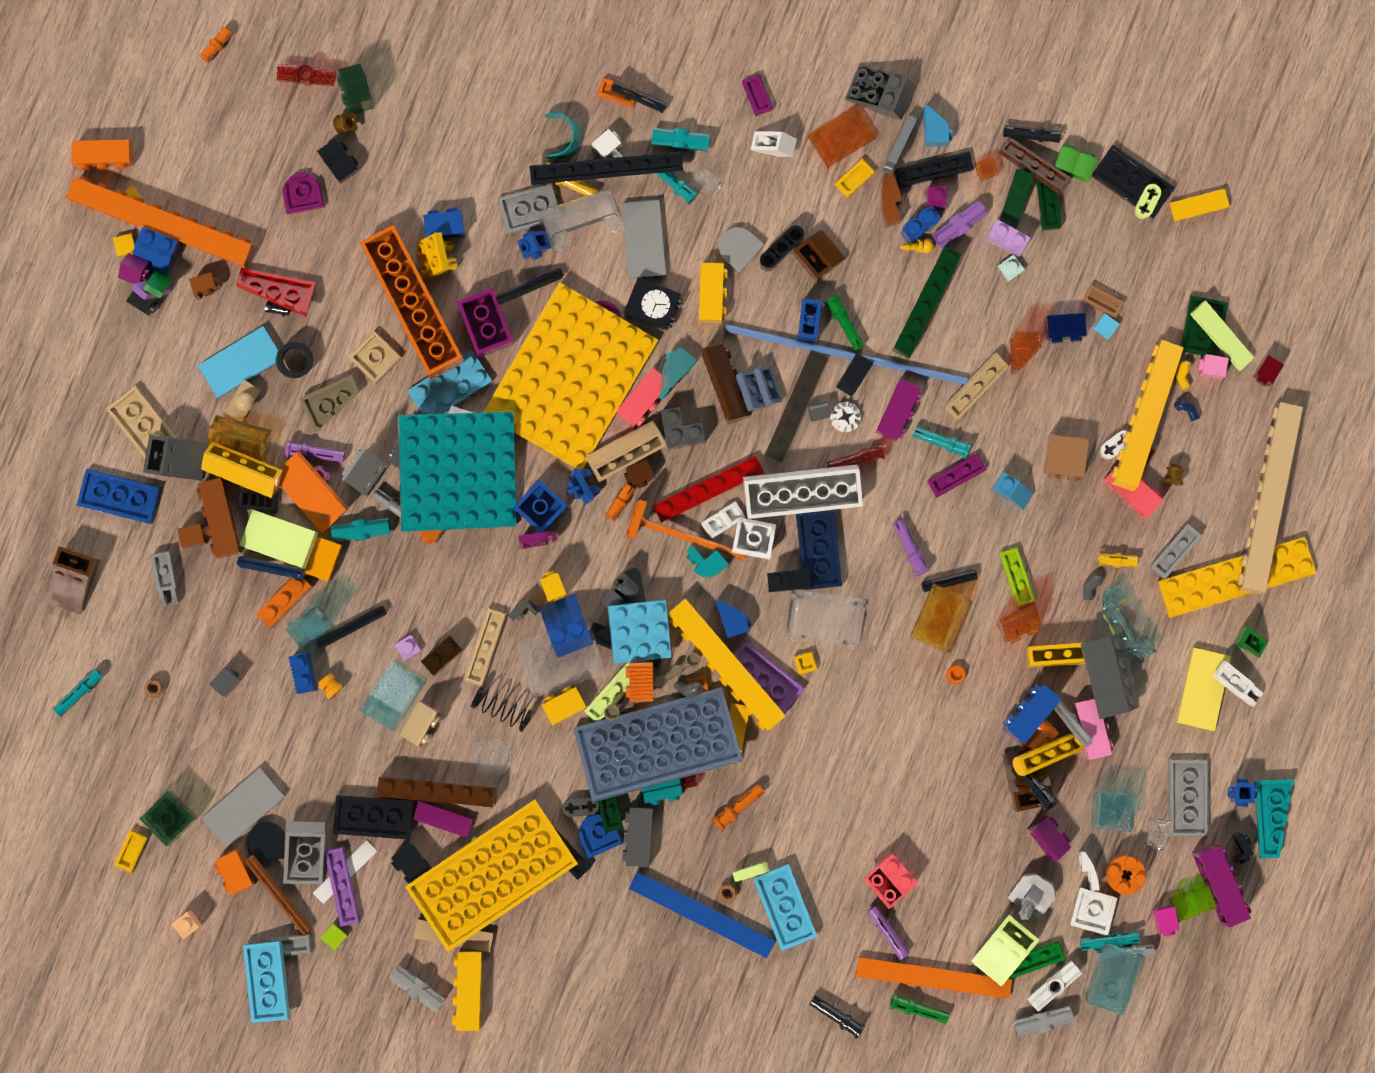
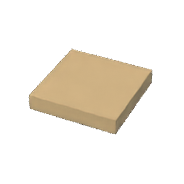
M374 330L348 358L376 385L402 359V356Z

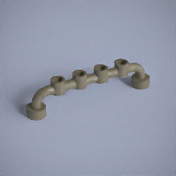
M695 652L687 654L684 662L674 665L663 676H657L655 681H653V691L658 687L665 686L666 682L670 679L680 676L687 668L697 667L701 662L700 656ZM625 697L620 704L607 706L604 710V716L610 721L616 720L621 711L631 708L635 702H630V697Z

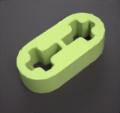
M1149 184L1143 190L1134 209L1136 217L1146 219L1152 214L1161 196L1159 186ZM1151 189H1154V194H1156V196H1153L1150 200H1148L1147 198L1149 196V192H1147V190L1150 191ZM1147 203L1146 211L1148 213L1141 214L1139 207L1142 208Z
M762 862L734 871L732 874L734 881L737 882L769 872L770 870L768 863Z

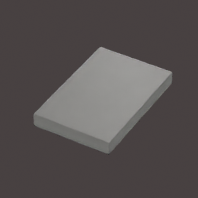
M553 183L498 198L508 235L563 220Z

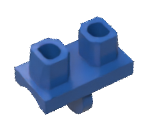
M577 468L569 474L571 481L567 483L570 487V490L566 492L568 496L573 494L576 500L581 498L584 505H586L600 493V489L596 484L588 487L586 480L592 477L588 468L581 470Z

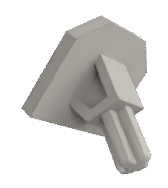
M1039 873L1024 874L1007 898L1021 907L1019 915L1022 920H1028L1031 915L1040 920L1056 899L1054 883Z

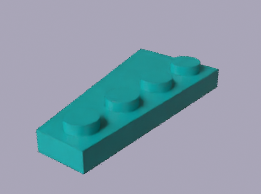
M1294 779L1254 781L1257 788L1255 804L1260 859L1280 858Z

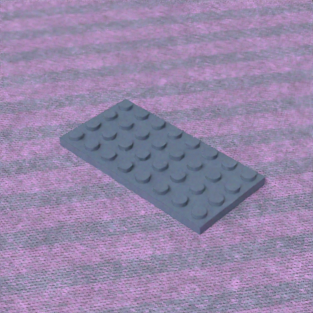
M722 687L619 715L613 721L605 719L573 728L593 802L743 761Z

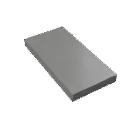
M660 201L622 203L628 279L666 276Z
M1168 759L1169 837H1208V759Z
M260 767L205 814L201 820L227 848L286 796Z

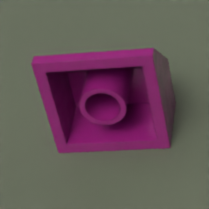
M1045 815L1027 830L1049 860L1057 862L1071 848L1068 844L1071 841L1064 832L1062 834L1057 829L1059 825L1056 820Z

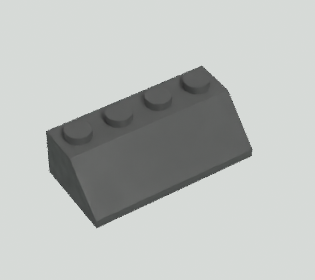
M1121 632L1102 635L1082 643L1081 647L1099 719L1139 708V698L1136 693L1134 678L1131 674L1125 642Z

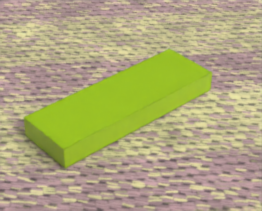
M1018 547L999 553L1016 607L1036 602Z

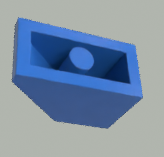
M720 600L716 601L727 639L750 631L749 627H752L749 616H745L742 611Z

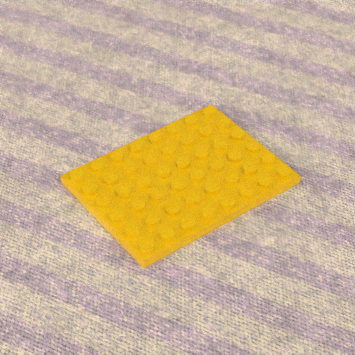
M559 282L483 412L513 411L514 433L570 466L581 470L588 462L586 456L595 450L616 411L619 409L657 344L658 339Z

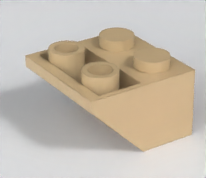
M419 701L400 736L418 747L423 744L427 745L432 736L430 734L432 727L436 728L441 720V717H439L441 712Z

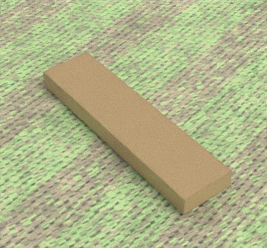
M995 352L944 406L945 410L958 421L1010 366Z
M488 608L464 681L483 687L507 615L506 613Z
M417 919L414 939L442 944L428 921ZM480 930L457 947L490 953L494 933Z

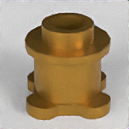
M342 113L335 116L333 119L335 131L339 134L346 133L349 130L357 131L358 126L355 121V113Z
M1171 464L1170 467H1166L1168 470L1167 476L1162 482L1183 486L1181 479L1185 470L1182 469V466Z

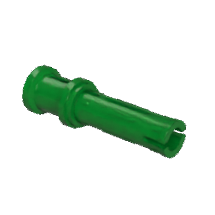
M838 294L824 303L829 306L833 313V319L838 320L854 351H856L865 344L847 315L848 309L844 308Z
M894 993L892 996L890 1010H900L905 1012L906 1015H911L912 1013L945 1025L948 1022L949 1012L919 1004L913 998L907 999L898 996V993Z

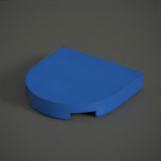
M599 813L588 816L580 826L579 838L588 858L624 843L618 830L604 832L601 814Z

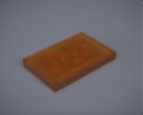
M856 106L807 136L827 168L876 139Z

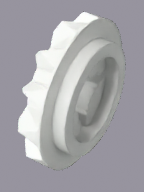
M841 402L831 411V423L838 431H853L860 423V410L855 404ZM842 409L844 410V412H846V414L853 413V415L849 417V425L845 419L838 420L840 419V417L843 416Z

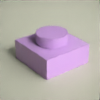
M412 635L394 644L404 661L421 652Z

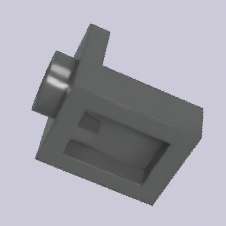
M524 599L508 616L513 621L516 619L520 621L527 614L525 611L527 608L536 616L538 614L536 611L538 607L531 600L527 602Z

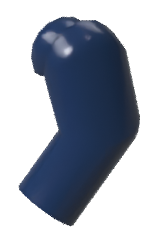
M1184 398L1174 403L1177 411L1184 410L1188 413L1191 422L1200 419L1194 403Z

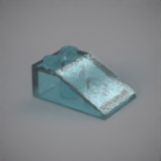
M391 662L360 711L388 729L395 731L425 681L396 663Z
M1104 942L1085 993L1086 1002L1124 1015L1132 994L1142 955Z

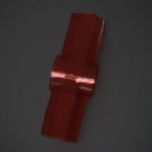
M278 64L277 81L302 83L306 86L322 85L334 87L336 70L310 67L309 65ZM304 72H311L310 77L307 79H303L302 74Z

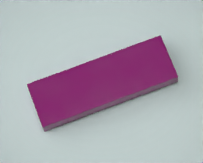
M977 453L928 480L927 483L937 498L987 469Z
M418 801L413 820L468 838L474 819Z

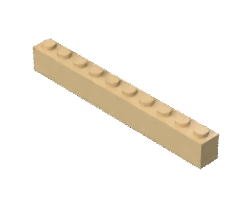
M1280 402L1272 410L1271 418H1274L1273 425H1270L1267 436L1270 437L1269 444L1266 443L1264 455H1266V460L1262 462L1260 473H1263L1262 480L1258 481L1256 488L1259 494L1258 499H1255L1252 509L1255 510L1254 518L1251 517L1249 522L1251 533L1250 536H1247L1245 547L1248 548L1246 555H1243L1241 566H1244L1243 573H1240L1238 576L1237 584L1240 585L1239 590L1259 595L1266 593L1303 407Z

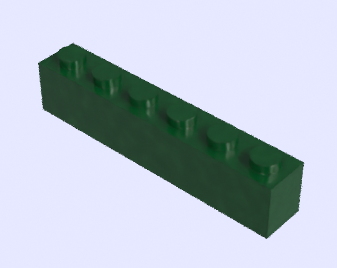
M944 246L892 349L893 352L907 359L911 357L962 254Z

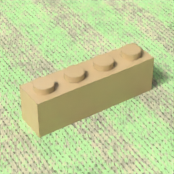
M652 420L587 455L586 459L600 482L667 445Z

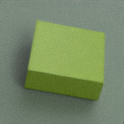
M333 923L320 939L336 951L348 935Z

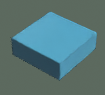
M1104 313L1093 330L1109 340L1120 324Z

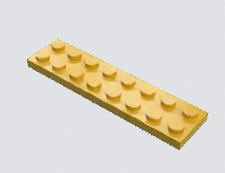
M1305 537L1275 546L1267 588L1316 574ZM1243 556L1158 581L1168 617L1172 618L1251 594L1250 592L1239 590L1240 585L1237 584L1239 574L1243 573L1244 566H1241Z

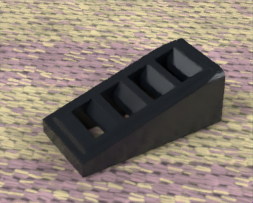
M239 489L237 508L278 512L280 493L273 495L272 507L270 508L268 507V496L253 490ZM245 494H249L248 505L244 504ZM253 495H257L255 506L252 505ZM261 496H265L263 507L260 506Z

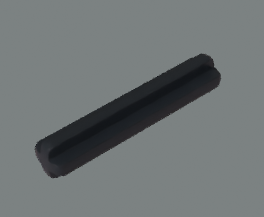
M970 570L921 583L923 592H928L977 580L978 575L976 570Z

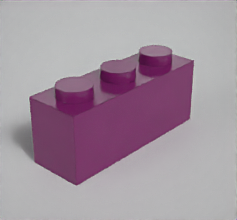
M900 379L875 433L895 442L898 438L902 439L906 428H904L905 422H910L914 411L911 409L914 403L918 405L922 394L919 393L921 388Z

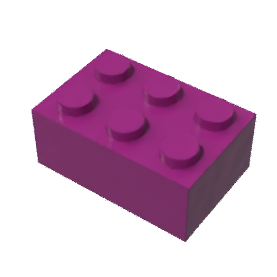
M493 288L457 301L478 358L514 345Z

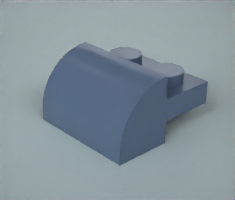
M771 365L741 372L736 375L748 411H757L783 402Z

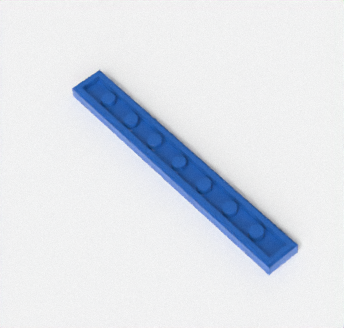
M638 871L628 888L765 958L768 957L775 943V940Z

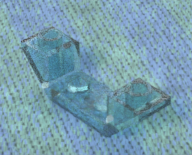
M1118 584L1103 592L1102 616L1112 634L1121 632L1126 652L1139 659H1143L1157 651L1148 635L1138 639L1120 607L1128 600Z

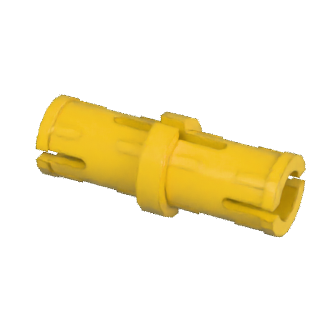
M1099 553L1097 563L1098 565L1115 566V568H1120V566L1137 568L1138 556L1121 555V553Z

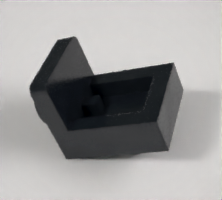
M1240 832L1232 835L1241 851L1240 854L1232 858L1233 862H1240V864L1247 862L1251 859L1250 856L1254 854L1250 847L1252 844L1251 840L1246 834L1244 835Z

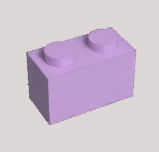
M997 219L985 240L1019 258L1030 237Z

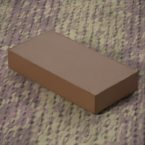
M1092 284L1081 301L1113 319L1117 318L1125 303Z

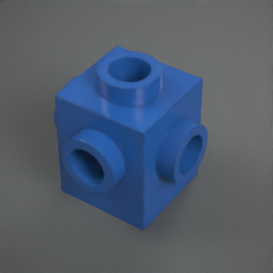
M545 231L527 232L523 234L522 239L517 241L524 259H539L543 257L542 253L551 249Z
M1237 779V783H1231V787H1228V798H1230V802H1235L1236 806L1248 807V803H1255L1257 788L1254 783H1248V779ZM1239 789L1243 790L1242 796H1239Z

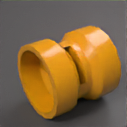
M329 673L317 684L320 689L325 691V696L329 700L344 688L341 683L335 681V676L332 673Z

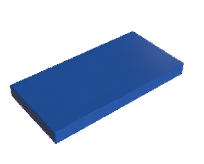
M86 469L76 506L152 524L162 487Z

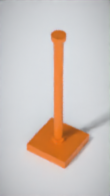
M643 500L636 501L624 538L635 539L638 528L643 526L737 557L740 561H744L746 555L732 553L733 548L644 519L643 513L647 502Z

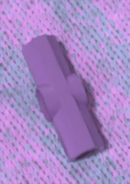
M977 201L964 212H960L951 218L948 224L932 236L938 246L943 248L955 238L961 237L968 232L974 224L988 213L985 207Z

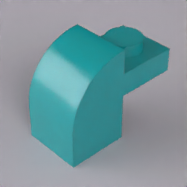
M693 546L686 550L688 553L686 558L693 565L695 563L698 565L693 570L698 576L711 578L729 566L717 550L705 560Z

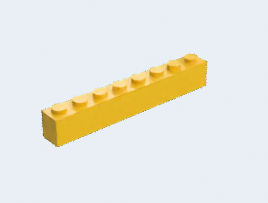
M1161 340L1158 345H1154L1151 353L1154 358L1152 362L1148 363L1146 368L1148 376L1147 379L1142 381L1140 386L1142 394L1141 397L1138 396L1134 407L1137 409L1135 414L1131 415L1128 425H1131L1130 431H1126L1123 442L1125 446L1118 453L1117 460L1120 461L1118 467H1114L1111 475L1114 478L1113 485L1133 492L1138 488L1184 347Z
M686 598L668 613L670 615L668 620L675 628L679 626L682 629L681 635L687 642H693L696 646L693 648L700 657L704 655L708 660L706 665L712 672L716 670L721 675L718 679L725 687L729 685L733 689L731 694L737 701L741 699L744 702L745 706L743 708L750 716L752 714L758 719L756 723L763 731L765 729L770 731L786 717Z

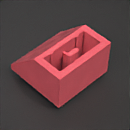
M892 853L878 863L864 878V881L888 909L918 884Z

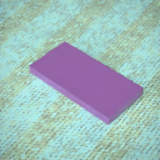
M746 641L735 652L734 656L780 710L786 714L805 688Z

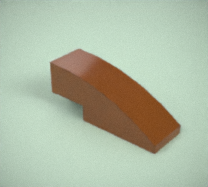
M893 172L891 175L884 173L882 180L881 210L885 228L900 224L901 222L897 205L901 204L903 199Z

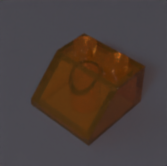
M1014 332L1010 337L1011 375H1015L1041 348V337H1038V332Z
M1035 604L995 621L1004 642L1010 641L1011 644L1021 640L1020 636L1025 633L1030 636L1039 632L1038 628L1042 626Z

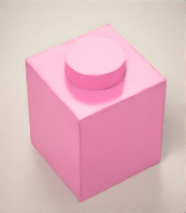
M1205 354L1198 361L1197 370H1200L1199 375L1217 379L1225 378L1229 358Z

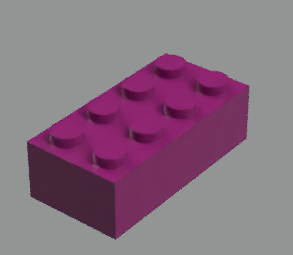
M1211 844L1192 852L1221 924L1230 928L1251 919L1249 915L1251 913L1250 906L1247 902L1244 903L1242 898L1244 892L1240 884H1236L1234 879L1236 873L1233 867L1228 865L1226 859L1229 857L1225 848Z

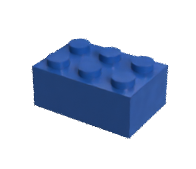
M1045 684L1034 685L1027 693L1029 697L1024 701L1021 700L1015 707L1016 713L1009 715L1003 722L1005 726L1002 729L1020 744H1025L1062 700Z

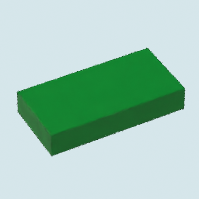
M155 270L146 282L143 290L161 298L173 279Z

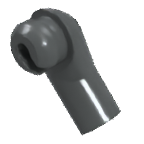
M677 681L674 684V689L684 696L690 697L702 690V684L700 682H691L685 685L681 681Z

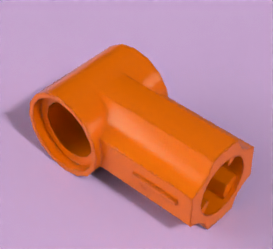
M1045 719L1025 744H1021L1022 750L1027 753L1051 742L1059 732Z

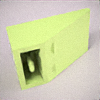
M1008 915L971 962L1002 987L1039 942V939Z

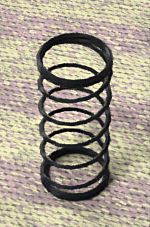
M480 686L470 707L475 709L485 696L481 710L482 713H485L494 701L491 711V718H494L504 705L500 722H504L513 710L510 719V727H512L523 714L519 725V731L523 732L533 711L529 709L525 716L527 709L525 707L511 725L517 702L502 720L508 698L504 700L500 708L493 715L498 698L497 693L483 711L489 689L486 690L480 699L484 690V686Z

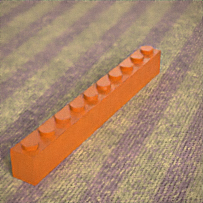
M81 176L80 179L73 177L66 195L68 200L140 228L145 227L177 240L182 244L247 268L255 248L250 244L251 240L240 237V239L233 238V234L222 230V233L215 231L216 227L207 223L204 226L197 224L198 220L188 216L186 219L179 217L180 213L170 209L169 212H165L162 210V206L151 203V206L144 203L145 200L134 196L131 199L126 197L127 193L116 189L113 192L109 190V186L98 183V185L92 184V180Z

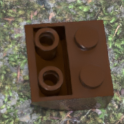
M823 230L810 236L793 250L795 258L816 283L846 260Z

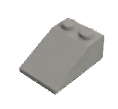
M286 821L283 884H322L325 822Z

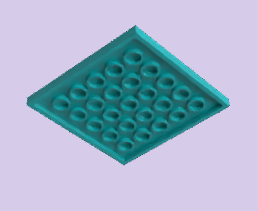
M513 411L398 415L402 532L516 527V510L513 508L516 505Z

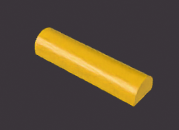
M1070 733L1013 759V767L1017 774L1026 776L1082 751L1084 747L1074 734Z

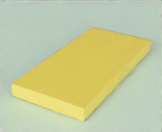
M1192 648L1176 723L1215 731L1225 686L1212 677L1222 661L1230 664L1231 656Z

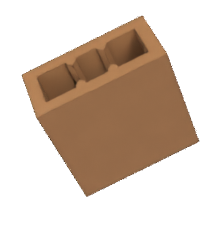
M1049 435L1043 474H1048V478L1060 479V476L1067 477L1068 481L1073 482L1083 479L1089 440Z

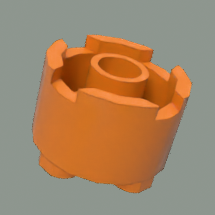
M1120 854L1114 856L1108 861L1105 868L1104 876L1107 884L1120 894L1129 895L1136 893L1145 884L1146 872L1144 866L1139 860L1130 855ZM1123 870L1129 871L1128 878L1126 879L1124 877L1121 878Z

